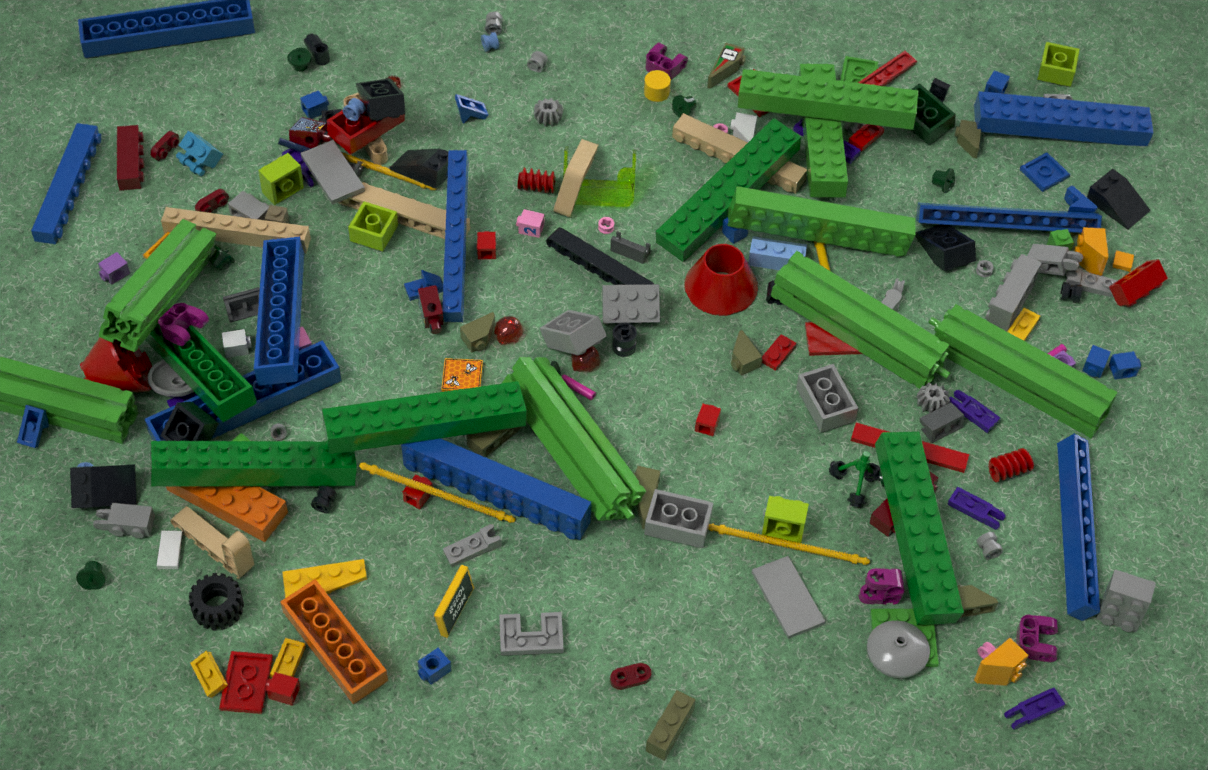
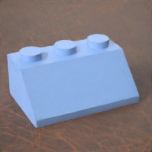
M753 236L748 264L754 267L780 270L784 264L788 263V260L796 251L802 253L805 257L807 244Z

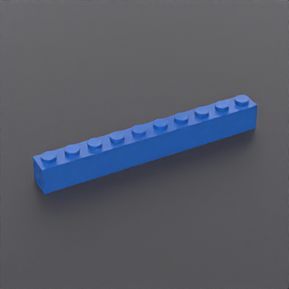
M467 150L448 151L442 307L444 322H463L469 168Z
M918 203L916 216L918 223L1046 231L1068 229L1069 232L1082 233L1083 227L1101 228L1102 215L1098 213Z
M1074 433L1058 442L1057 448L1067 614L1084 621L1100 613L1089 443L1088 440Z

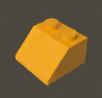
M1083 227L1081 235L1077 237V246H1074L1073 251L1082 254L1083 259L1079 262L1082 268L1089 273L1102 276L1108 260L1105 228Z
M1009 638L980 662L974 681L980 684L1007 686L1010 682L1016 683L1023 676L1021 672L1027 666L1028 654Z

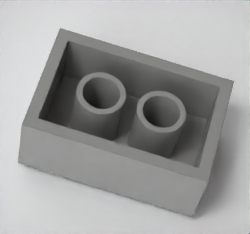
M659 284L602 285V322H660Z
M572 310L565 311L539 328L548 348L575 355L584 354L586 349L599 344L601 339L607 336L599 316Z
M834 364L798 375L796 388L820 433L856 421L858 407Z
M655 489L645 522L644 535L703 548L712 517L714 502Z
M1115 569L1101 599L1100 613L1097 614L1096 619L1105 625L1121 627L1126 632H1137L1151 604L1156 583Z

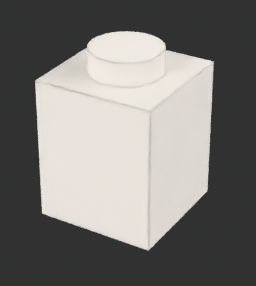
M245 329L222 333L226 358L249 355L248 348L252 346L250 336L246 337Z

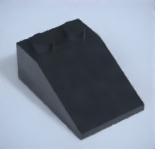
M390 78L356 83L361 101L365 105V112L371 120L380 121L385 117L398 118L400 115H405L404 94Z
M440 148L407 150L390 166L389 170L436 189L448 177V151Z
M1113 168L1090 186L1087 198L1098 209L1127 230L1151 211L1128 179Z
M940 224L915 232V237L933 263L944 271H951L953 268L966 266L976 261L975 241L950 225Z
M135 464L70 468L71 508L112 506V503L137 504Z

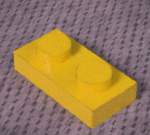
M1023 308L1007 332L1025 341L1038 323L1040 315Z
M288 638L284 639L271 670V678L274 672L294 677L306 648L305 643Z
M203 652L190 663L207 697L213 698L228 686L211 652Z

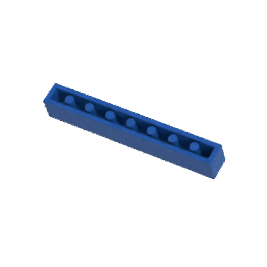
M76 123L31 232L35 242L56 244L58 238L62 237V228L68 223L69 211L73 210L74 199L79 196L80 184L84 183L85 172L90 169V160L92 157H95L96 146L101 142V134L97 126Z

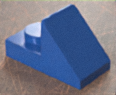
M458 94L454 96L462 124L470 116L483 120L487 118L488 112L483 102Z
M1073 185L1067 188L1064 199L1070 206L1068 212L1096 213L1098 207Z
M421 270L422 279L404 283L409 300L418 299L419 288L436 285L438 293L443 292V283L440 276Z
M30 405L25 406L17 443L38 448L43 428L49 427L46 410Z

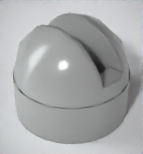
M277 423L271 427L270 433L273 439L282 440L286 437L287 431L283 424ZM277 428H279L281 431V434L279 435L277 434Z

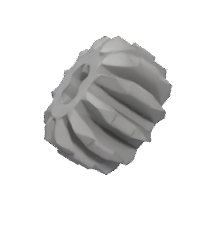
M544 97L543 101L538 100L534 107L535 120L538 121V124L543 122L544 126L547 123L552 126L553 122L558 124L559 120L563 117L562 105L559 104L558 100L553 101L552 98L547 100Z
M929 382L926 386L922 385L916 397L918 406L922 407V412L929 410L928 412L931 413L949 404V391L944 390V385L939 387L937 382L934 385H931Z

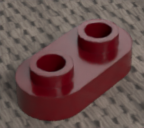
M168 131L152 147L151 157L157 161L165 159L168 152L178 146L179 135L173 131Z
M224 189L215 190L196 203L195 211L212 213L216 208L225 206L229 200L228 193Z
M636 663L617 668L610 675V683L618 690L646 684L651 679V669L645 663ZM642 670L644 671V673L639 674L638 671ZM618 676H623L624 678H623V679H618L617 677H618Z

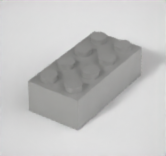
M1023 254L1020 255L1018 260L1014 259L1010 267L1011 272H1007L1003 279L1005 283L999 285L996 291L997 296L995 298L992 297L990 300L989 309L985 316L988 322L1005 331L1009 330L1036 283L1042 262Z

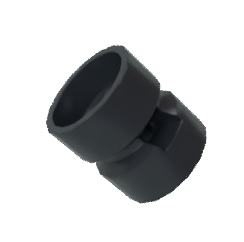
M629 323L617 324L612 333V350L621 357L631 356L636 350L637 330L635 326Z

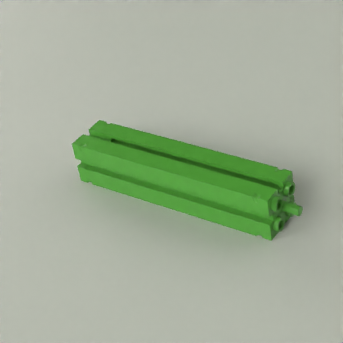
M182 219L111 299V302L106 305L103 319L106 320L101 324L98 337L112 343L117 339L121 341V347L135 352L138 346L144 342L158 325L159 318L177 302L204 269V266L208 264L212 252L209 249L214 245L217 233L202 228L200 231L196 230V224Z
M796 251L788 260V263L784 264L777 272L774 281L776 284L772 288L771 297L776 300L779 299L787 307L857 349L910 384H914L915 387L920 389L922 385L926 386L928 382L931 384L935 378V373L946 379L951 374V372L943 368L945 365L943 363L949 355L947 352L949 348L948 343L940 341L935 335L810 258L804 257L802 253Z
M955 304L952 309H948L942 322L934 317L930 318L929 324L935 327L934 331L936 333L934 335L940 341L949 344L947 359L1078 432L1085 434L1087 437L1092 439L1101 423L1104 422L1110 413L1118 393L1117 391L1108 389L1106 385L976 314L964 310L961 306Z
M0 356V411L23 417L25 406H34L46 410L48 423L51 425L123 444L129 433L130 425H133L139 414L137 405H133L135 402L133 392L122 391L116 387Z
M519 357L512 367L514 372L508 374L502 383L519 382L527 410V423L580 496L591 501V511L595 513L598 521L626 518L628 521L632 520L635 517L632 513L633 506L639 504L646 493L644 487L639 484L636 476L556 369L550 365L547 357H536L534 361L531 357Z

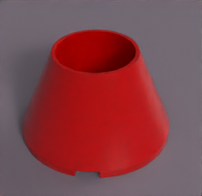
M717 244L710 247L690 268L684 283L685 292L695 307L703 312L718 316H728L744 311L754 302L758 292L757 278L744 255L738 248L729 244ZM715 272H725V273H728V274L724 275V274H718V273H715Z

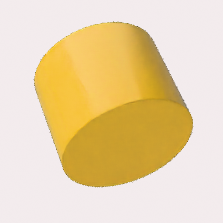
M660 70L649 72L645 76L644 82L645 97L653 102L666 100L670 94V76Z

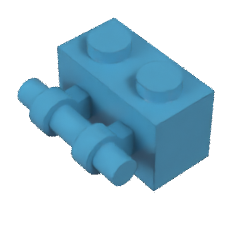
M190 131L186 133L179 144L186 153L178 152L176 154V158L179 159L182 165H187L191 172L197 173L199 176H203L205 173L202 169L204 165L214 168L223 156V153L205 139ZM193 157L197 159L195 163L192 161Z

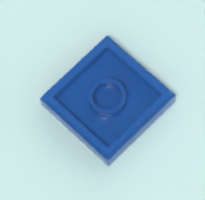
M1047 152L1020 166V171L1042 192L1070 177V174Z

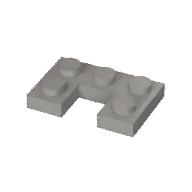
M562 612L541 613L542 631L521 632L520 614L499 615L501 656L564 653Z

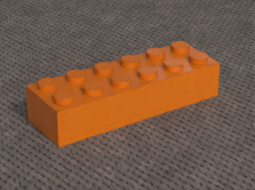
M166 486V489L171 493L263 542H266L288 514L285 500L259 486Z
M316 579L280 601L285 616L352 704H355L388 681L387 670Z

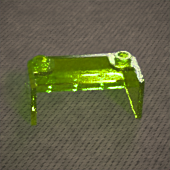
M565 146L563 178L569 165V146ZM633 150L632 167L621 168L617 175V181L584 179L575 205L630 206L634 201L636 150Z

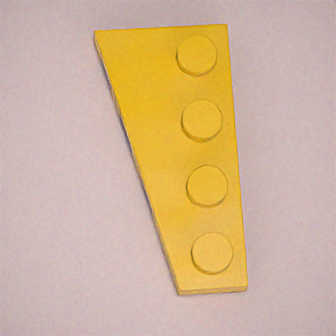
M364 559L282 572L285 598L314 579L317 580L327 594L367 580Z

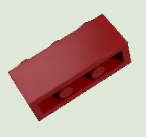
M1159 259L1149 260L1110 285L1109 288L1119 306L1126 305L1130 307L1137 303V299L1148 296L1150 294L1149 291L1161 287L1163 285L1162 282L1167 280L1168 277Z

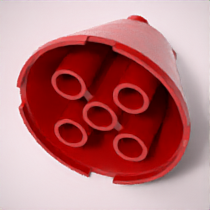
M99 337L84 361L80 363V367L85 374L84 379L116 387L122 391L146 392L152 390L148 383V373L152 368V364L146 352H141L139 347L133 352L121 347V341L117 339L112 343Z

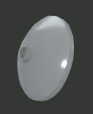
M165 360L156 363L148 373L149 386L156 393L168 397H182L194 392Z
M893 620L878 625L870 633L867 641V654L873 666L881 673L894 678H908L924 669L929 659L930 647L927 638L916 626L904 621Z

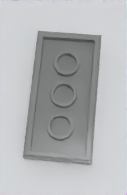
M333 140L301 153V158L332 205L365 191V187Z
M789 556L752 569L751 573L788 639L825 625L823 616Z

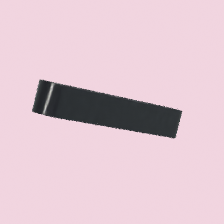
M561 227L557 228L546 239L548 247L554 248L556 252L563 256L566 255L574 263L584 266V269L592 274L599 275V278L607 283L610 282L614 285L654 284L652 281Z

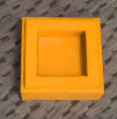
M1116 250L1112 268L1130 272L1134 255Z

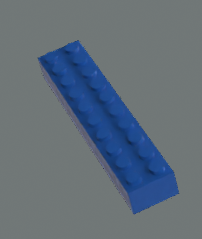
M209 0L78 19L80 42L84 58L255 33L249 0Z
M981 91L978 92L974 103L975 122L977 129H981V132L1129 146H1148L1153 136L1150 107Z
M300 236L263 240L254 372L258 386L297 382L304 266V250Z
M322 340L299 351L297 382L258 386L254 371L243 375V378L253 387L257 404L225 422H222L198 395L184 402H193L219 422L212 437L213 439L342 381L340 367ZM175 406L145 418L148 432L153 441H166L161 437V434Z
M441 438L401 444L403 465L409 471H418L428 479L434 478L445 486L451 485L457 488L461 493H470L480 501L486 500L493 503L499 509L505 508L510 510L515 516H524L534 524L540 523L545 525L550 531L564 533L569 539L581 540L591 523V501Z

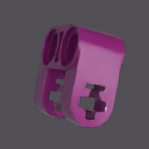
M658 42L646 55L645 69L648 72L654 70L666 72L670 76V80H672L685 68L688 57L679 53L672 60L664 56L667 46Z
M177 303L159 318L158 323L165 340L179 346H184L190 340V335L186 329L190 325L200 329L209 322V317L201 309L186 303Z
M882 568L869 570L865 578L866 584L861 587L858 597L864 604H898L905 591L902 571L900 569ZM872 576H875V578L878 580V582H875V580H874V578H872ZM869 591V594H872V596L868 597V594L865 592Z
M1030 614L1024 615L1021 618L1017 628L1016 644L1028 654L1027 659L1043 662H1054L1057 660V647L1038 643L1039 634H1056L1058 632V620L1052 617Z

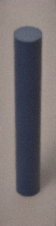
M283 138L278 140L279 145L301 153L311 149Z

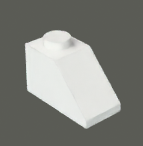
M736 113V118L732 119L730 130H733V136L749 142L755 134L757 116Z

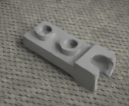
M1082 268L1067 270L1065 274L1067 277L1066 282L1070 283V285L1080 284L1083 291L1113 297L1109 286L1118 281L1084 272Z
M490 524L481 528L480 532L443 548V552L451 567H454L485 552L500 548L502 542L499 536L492 538L495 535L494 525Z

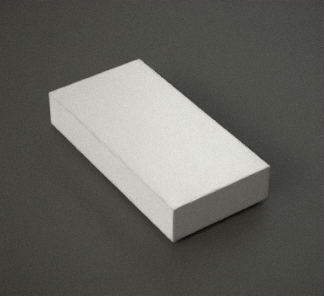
M182 531L161 532L157 569H178L183 537Z

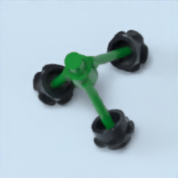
M864 451L858 459L847 464L843 461H832L830 463V475L838 480L847 474V468L855 466L860 471L856 493H850L847 499L853 507L861 508L862 504L867 503L865 501L866 496L860 494L863 477L868 482L880 478L881 469L878 465L870 463L871 454L868 451Z

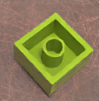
M1046 42L1037 80L1071 87L1080 49Z
M289 153L258 170L262 193L274 205L304 188L301 165Z
M363 201L348 226L350 241L383 252L398 227L397 211Z
M769 496L762 535L792 542L795 541V543L799 542L801 544L809 504L800 500L794 501L780 496Z

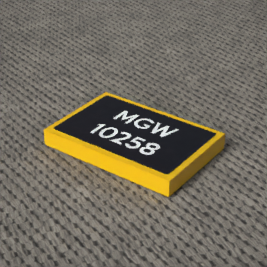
M461 565L434 614L440 635L448 638L474 589L467 566Z

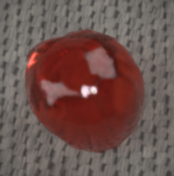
M513 316L501 318L494 327V334L497 335V341L501 345L518 342L524 332L521 322Z
M594 346L586 349L584 354L571 355L574 371L591 372L601 363L600 354Z

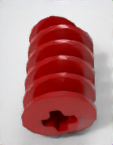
M524 167L522 172H519L517 188L521 189L523 185L524 190H528L530 186L531 191H534L537 187L538 192H542L544 188L545 193H549L551 189L552 194H554L555 173L552 171L551 175L548 176L547 170H545L543 175H541L540 169H538L536 174H534L533 168L527 173L526 167Z
M1020 448L1017 451L999 455L997 458H991L988 468L993 481L999 482L1000 479L1006 480V477L1012 478L1013 473L1018 476L1020 471L1022 473H1026L1027 469L1032 471L1034 463L1029 452L1024 448Z

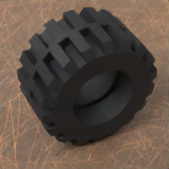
M212 573V576L209 577L207 574L203 576V580L198 579L196 581L197 585H193L191 587L192 592H189V604L199 625L203 624L205 629L211 626V629L215 631L217 627L223 630L227 624L229 627L234 625L233 620L237 622L240 619L239 614H243L244 607L238 582L234 581L231 576L226 578V574L223 573L220 576L217 573ZM223 596L227 598L219 606L206 605L213 597Z

